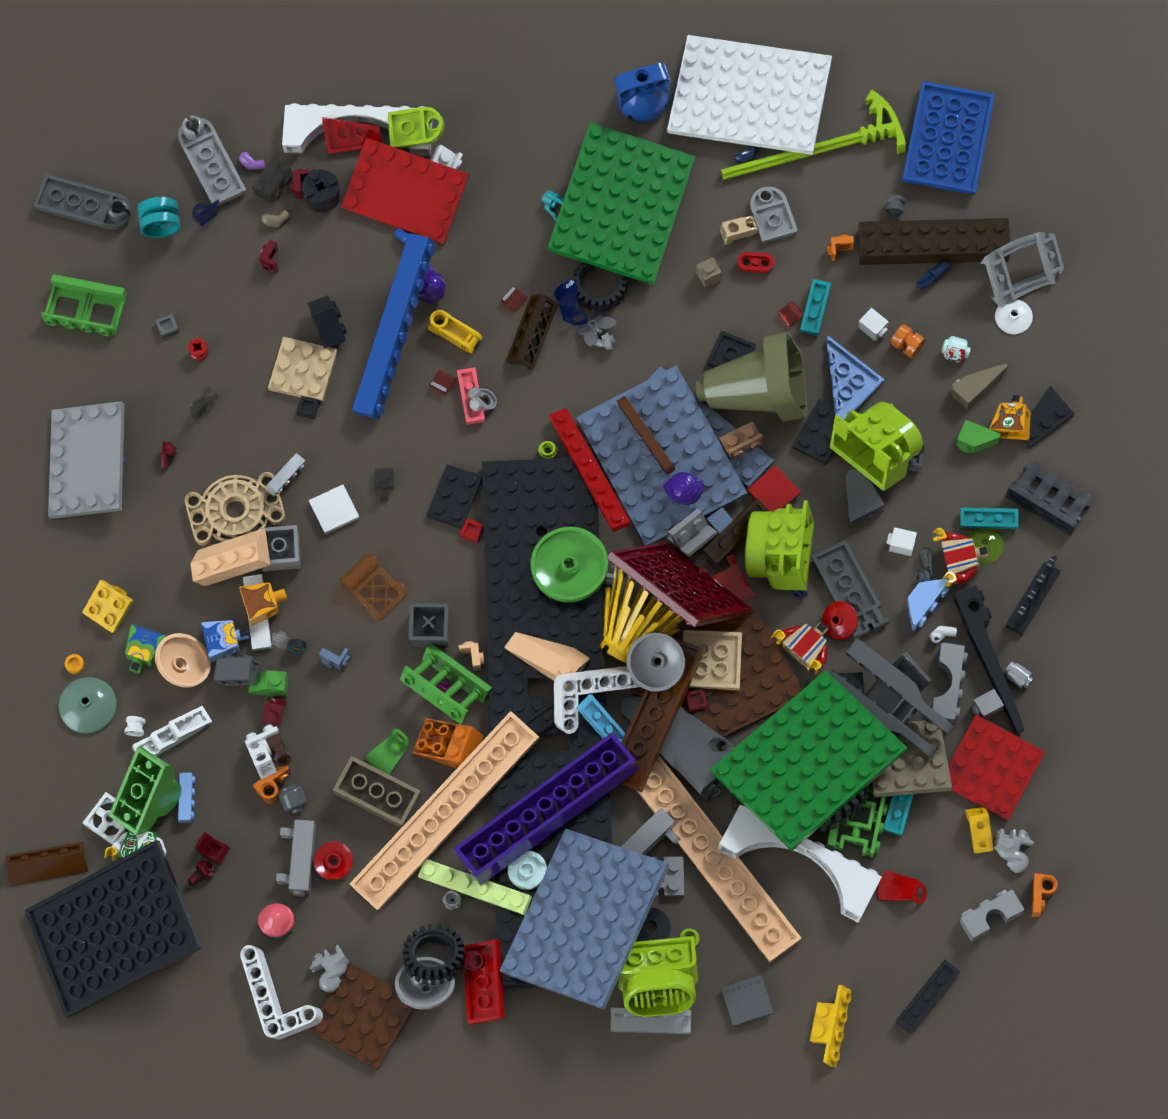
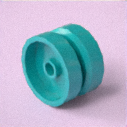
M154 197L138 204L139 227L142 235L151 238H163L180 231L179 207L176 200L168 197Z

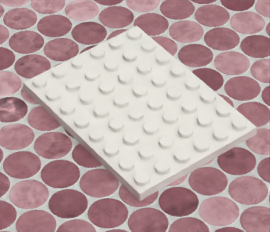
M688 35L667 133L813 155L832 56Z

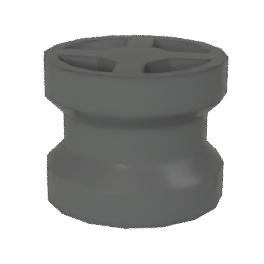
M897 194L887 196L888 205L885 212L893 216L904 214L903 205L905 204V197Z

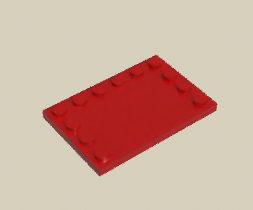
M366 138L341 208L413 234L429 237L431 240L445 245L470 174Z

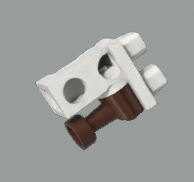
M271 724L265 726L264 732L259 735L253 732L246 735V746L261 779L277 772L270 755L276 753L275 761L279 766H286L291 762V756L288 751L284 750L285 744L277 726L273 727Z

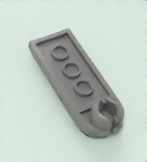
M191 115V122L197 132V135H195L189 126L187 118H185L178 131L179 143L213 208L247 193L212 124L206 119Z

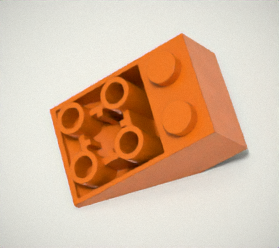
M425 718L412 754L457 769L479 746L484 736L472 726Z

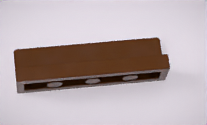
M84 842L7 855L5 863L10 885L88 871Z

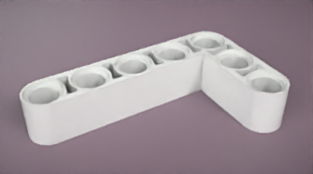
M627 666L561 674L554 680L555 725L567 734L574 733L577 730L578 710L576 707H578V695L640 686L631 678Z
M251 945L243 947L240 953L241 960L266 1036L280 1040L316 1026L322 1021V1011L310 1005L282 1014L263 951ZM254 951L255 956L250 960V953ZM260 969L261 974L256 978L255 974ZM264 988H266L267 992L265 996L262 997L261 991ZM271 1006L272 1013L268 1016L267 1009ZM313 1011L314 1017L309 1020L308 1015ZM295 1018L296 1024L291 1027V1020ZM277 1025L278 1031L276 1034H273V1028Z

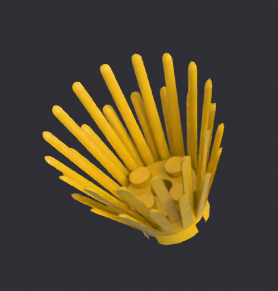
M615 568L612 595L611 588H606L604 636L600 647L603 649L606 644L609 648L607 653L626 663L629 649L639 637L654 632L672 636L680 630L675 628L684 618L680 615L676 616V614L669 610L660 619L669 606L665 604L658 611L663 603L657 601L655 595L652 596L643 610L648 592L642 589L641 586L630 608L629 603L634 582L629 578L616 619L624 571L620 569L617 583L618 568Z

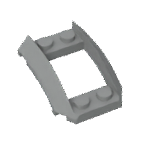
M1043 232L1033 233L1014 240L985 256L980 263L986 265L994 292L991 298L1000 307H1004L1007 302L1014 301L1035 289L1055 284V278L1064 269L1055 234ZM1037 243L1045 272L1012 284L1004 257L1025 246Z

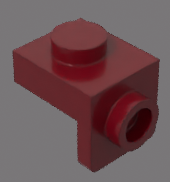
M298 169L297 171H292L293 182H290L291 193L295 194L296 199H303L302 182L311 170Z
M269 240L267 245H263L259 260L263 269L269 272L272 270L277 273L279 268L277 263L273 261V258L278 251L277 243Z
M279 696L269 697L264 702L261 724H271L273 727L277 726L280 728L287 701L282 700L283 698Z
M206 832L203 833L194 847L202 856L218 864L222 862L230 850L228 845L214 839Z

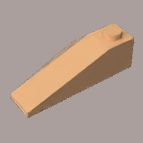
M517 632L514 633L504 647L553 681L561 674L582 672L590 661L588 656L573 647Z

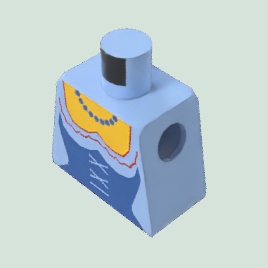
M231 620L202 623L211 663L217 661V658H225L227 655L230 656L239 652L238 641L249 639L247 627L236 630Z

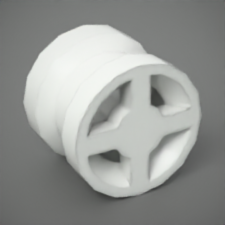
M137 716L126 717L127 727L124 733L130 736H143V725H145L146 720Z

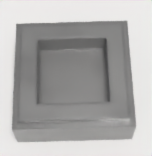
M172 314L155 320L162 339L180 332Z

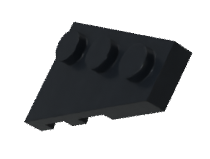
M1051 385L1031 413L1029 440H1023L1029 448L1040 442L1075 414Z

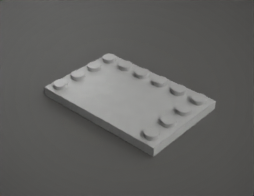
M122 401L52 410L48 517L51 519L122 511L124 403Z

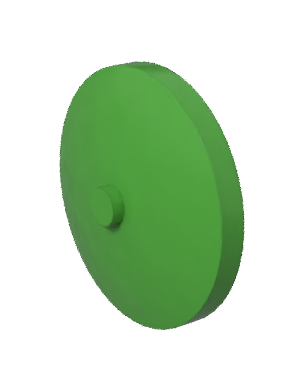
M578 527L555 529L541 538L533 550L531 557L533 579L538 588L552 599L562 602H576L586 599L598 591L606 579L608 558L605 547L594 534Z

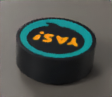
M291 639L288 641L287 649L294 653H304L307 649V643L301 639Z

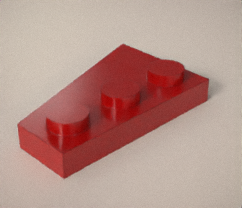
M322 117L328 154L362 149L366 138L382 143L379 126Z

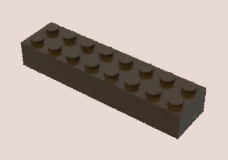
M1009 218L859 222L858 225L859 265L940 263L942 260L947 263L982 262L985 256L1010 243ZM1010 254L1004 257L1005 261H1009Z

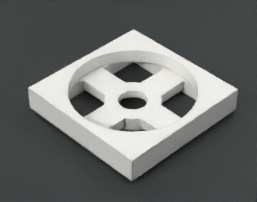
M105 792L82 824L113 845L125 833L127 828L115 820L112 822L106 821V817L111 810L105 811L101 806L114 803L116 798ZM95 814L102 818V823L98 828L94 826ZM109 826L119 829L115 835H106L104 833Z

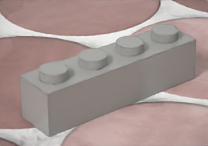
M296 453L267 484L265 490L273 496L279 495L283 490V486H287L290 483V479H294L298 474L297 471H301L304 468L305 460Z

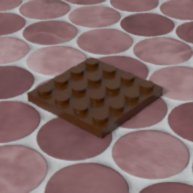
M350 963L344 975L340 977L341 983L339 988L330 993L321 1008L323 1013L322 1021L318 1025L309 1028L308 1031L378 1071L414 1008L400 1000L395 987Z

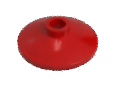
M838 601L830 604L824 610L822 623L828 628L826 634L832 639L844 640L855 632L858 625V616L853 606L849 603ZM836 617L839 618V622L837 624L835 623Z
M327 842L320 846L314 855L315 870L321 877L327 880H338L345 877L353 865V856L350 849L340 842ZM332 860L338 861L335 866L330 864Z

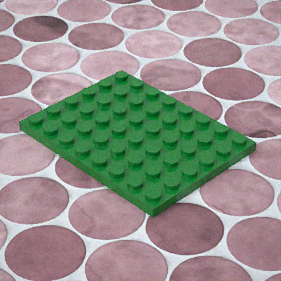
M590 122L547 251L654 285L695 156Z
M825 670L716 763L710 771L780 841L793 851L907 752V747Z

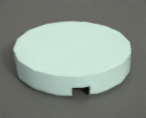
M527 851L508 865L510 881L521 890L538 888L547 869L545 860L540 854L534 851Z

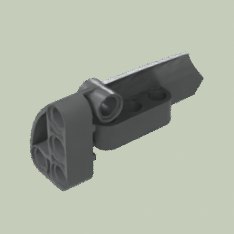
M642 697L622 700L621 712L630 722ZM680 707L660 754L673 768L683 775L707 801H712L726 787L711 773L710 769L735 747L726 738ZM724 745H727L724 751H720Z

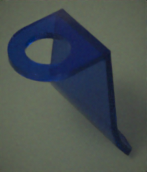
M219 199L210 205L199 203L194 207L193 216L201 226L217 215ZM204 207V209L197 214L198 209Z
M574 279L563 282L554 292V296L559 303L563 321L575 326L583 325L588 321V315L577 310V284ZM577 316L584 318L579 322L573 320Z

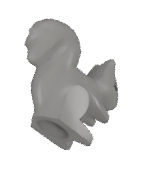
M1001 828L996 833L993 848L997 850L1003 859L1008 861L1007 866L1010 867L1011 871L1022 873L1027 869L1029 860L1026 854L1019 851L1020 846H1031L1034 842L1030 840L1028 833L1023 829L1019 830L1017 835L1016 829L1011 830L1010 834L1006 835L1004 829Z
M336 945V952L332 955L326 949L324 950V957L322 954L317 953L313 958L312 965L309 967L313 973L323 968L326 972L319 979V986L324 992L331 993L339 988L341 983L340 977L344 975L347 966L350 964L339 945Z

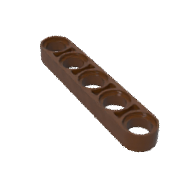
M623 396L617 400L618 406L666 475L675 471L672 462L628 399Z

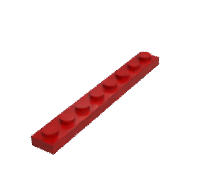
M567 408L549 414L552 425L612 532L630 526L628 516Z

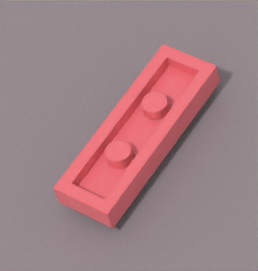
M476 368L457 370L466 424L485 422L483 410H472L470 407L471 399L468 396V392L472 388H479Z

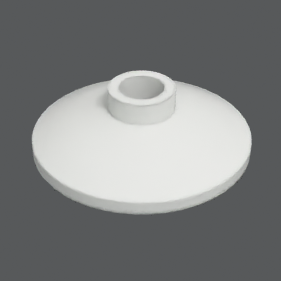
M1018 299L1007 302L1004 307L998 306L995 312L997 326L1003 332L1012 335L1025 332L1030 327L1033 319L1030 307ZM1016 312L1018 315L1012 316L1011 313Z

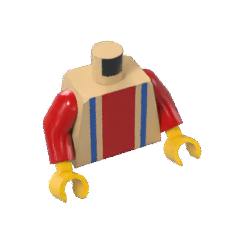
M937 528L933 531V533L939 534V536L933 538L935 542L943 539L941 543L948 572L943 576V579H949L945 585L949 587L953 583L968 582L977 573V570L980 569L978 559L989 557L987 546L976 548L973 539L957 533L945 532L942 528Z
M821 622L814 629L808 624L798 625L782 631L776 630L771 638L776 637L778 639L777 645L782 642V649L807 668V670L815 669L816 675L827 662V640L823 635L828 631V628Z

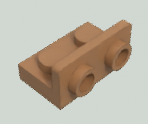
M752 421L720 437L719 442L729 459L743 456L750 449L755 450L759 448L763 443L764 437L762 433H759Z

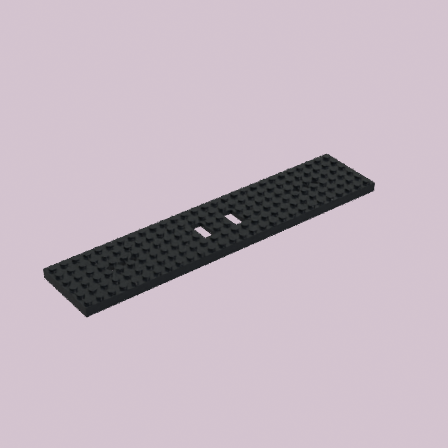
M571 458L482 462L489 686L492 687L489 691L490 733L510 711L523 722L554 701V696L528 697V680H549L550 678L504 648L515 632L577 649L590 658L582 672L605 669L604 648L600 647L604 636L602 586L586 599L576 602H562L544 594L536 585L531 571L533 550L541 538L544 537L537 535L536 531L539 528H545L547 530L546 534L562 527H578L591 532L600 540L598 505ZM606 691L589 693L593 695L607 712ZM581 694L579 696L584 700L589 694ZM579 711L578 728L574 733L567 734L554 724L539 735H569V751L530 753L529 749L492 789L493 819L603 740ZM610 791L529 851L540 854L548 867L565 829L612 844ZM508 866L495 875L496 884L530 895L532 897L531 904L538 888L521 890L515 887L509 879ZM496 906L497 940H500L502 966L525 915ZM502 974L503 989L539 987Z

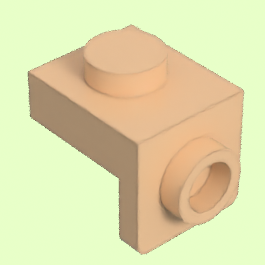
M468 641L464 642L463 645H459L460 654L471 653L473 670L481 671V664H484L483 652L479 653L478 643Z

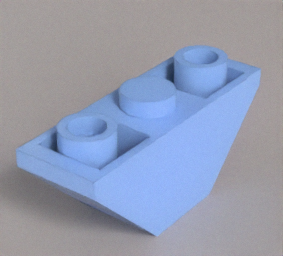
M940 579L920 582L909 595L907 607L912 630L915 631L918 626L921 628L927 621V614L929 612L933 613L937 608L938 599L946 596L949 588L945 584L949 580Z

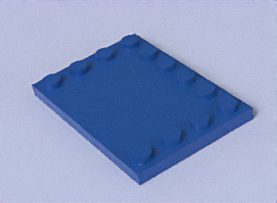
M922 81L902 182L975 195L995 94Z

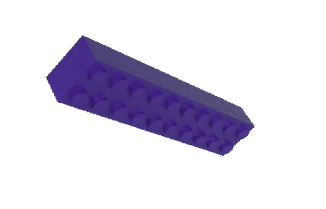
M612 732L454 848L457 857L481 886L638 771L636 759Z

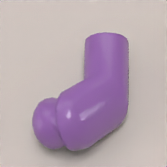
M247 152L240 154L239 161L247 170L265 169L264 160H254Z

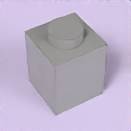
M995 689L974 699L972 711L975 715L986 720L1001 712L1004 704Z

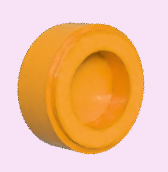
M78 654L69 655L64 663L66 670L71 674H79L85 667L83 658Z

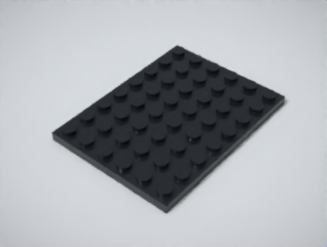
M159 840L145 845L25 910L65 1018L76 1015L202 948Z

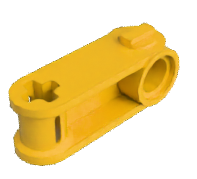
M444 310L434 311L430 316V322L427 325L429 331L443 337L470 354H473L474 347L483 339L480 333L455 319ZM437 320L444 321V323L441 325H438L435 322Z

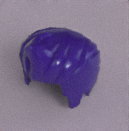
M687 472L676 473V475H673L671 479L663 484V489L673 502L688 506L695 504L704 492L701 479Z

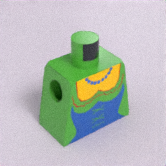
M131 625L125 651L127 659L132 661L129 670L140 674L143 665L153 667L156 663V648L166 635Z

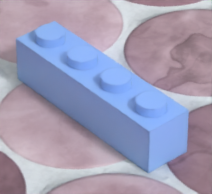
M180 773L181 795L179 798L178 821L179 823H192V819H194L192 807H195V801L193 800V796H195V788H193L195 776L192 773Z

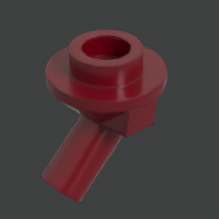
M170 441L167 443L162 442L160 468H168V456L177 455V448Z
M199 861L195 867L198 871L188 879V882L193 886L202 877L206 880L214 875L213 865L208 861Z

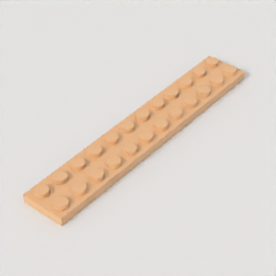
M510 711L353 879L350 885L377 911H380L540 737Z
M659 755L643 792H637L654 814L662 808L677 823L672 830L681 838L677 842L679 847L768 962L771 963L801 940L800 935L740 858L733 859L717 851L723 836Z

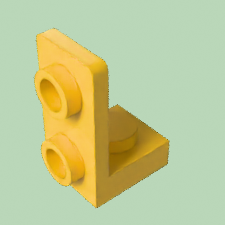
M984 807L965 810L966 818L970 824L974 853L993 851L987 810Z

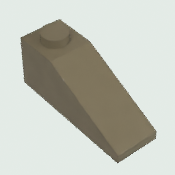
M1001 364L966 375L961 380L957 379L951 386V396L968 410L1006 374L1008 365Z

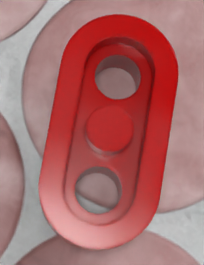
M743 252L737 258V266L743 272L769 273L774 268V258L767 253ZM744 262H749L750 264H749V265H744L743 263H744ZM767 263L768 266L764 267L762 264Z

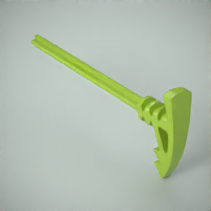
M871 90L866 98V104L872 103L869 108V114H877L876 127L870 124L868 129L864 126L859 127V131L815 143L813 155L860 142L866 145L868 140L874 143L876 138L884 140L885 135L888 138L896 137L897 154L906 152V142L892 107L882 96ZM883 113H886L891 123L882 124ZM786 151L721 169L722 178L726 180L813 155Z

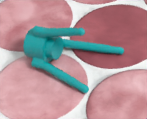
M548 190L543 195L541 202L545 204L543 208L557 221L558 217L552 211V208L556 209L560 204L562 205L564 198Z

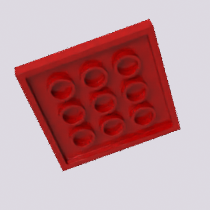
M975 715L948 764L952 783L951 791L1008 821L1040 764L1045 751Z

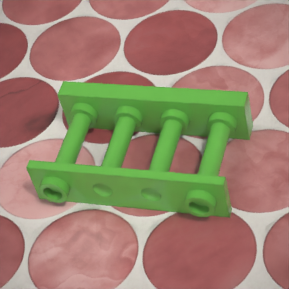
M433 644L426 647L422 658L423 662L414 671L406 666L400 678V681L460 724L464 722L468 710L466 708L476 699L484 703L489 697V691L492 689L491 686ZM429 666H432L439 673L428 682L420 675ZM447 677L454 684L443 693L435 686ZM462 688L470 695L459 704L451 697Z

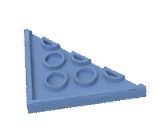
M828 336L826 338V348L835 416L839 415L845 420L847 412L851 410L856 411L884 383L885 379Z

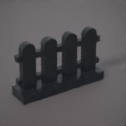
M1037 462L1031 463L1030 466L1025 465L1023 468L1025 473L1020 480L1015 479L1014 483H1011L1005 497L1071 536L1082 519L1079 515L1084 508L1089 509L1091 506L1089 502L1090 494L1083 491L1079 496L1073 493L1074 485L1071 482H1065L1062 486L1056 483L1058 476L1054 472H1049L1044 476L1040 473L1041 465ZM1035 478L1042 481L1036 490L1030 487ZM1052 488L1058 491L1053 500L1046 497ZM1068 498L1074 501L1069 510L1063 507Z
M1053 555L1048 563L1043 562L1008 620L1007 628L1023 636L1061 573V570L1055 568L1056 556Z

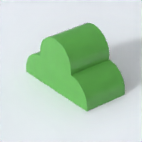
M137 747L109 817L135 835L147 832L158 817L166 815L175 807L180 798L181 785L174 780V768L145 748Z

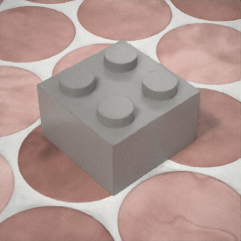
M297 525L264 528L270 565L263 567V572L301 569L300 538Z

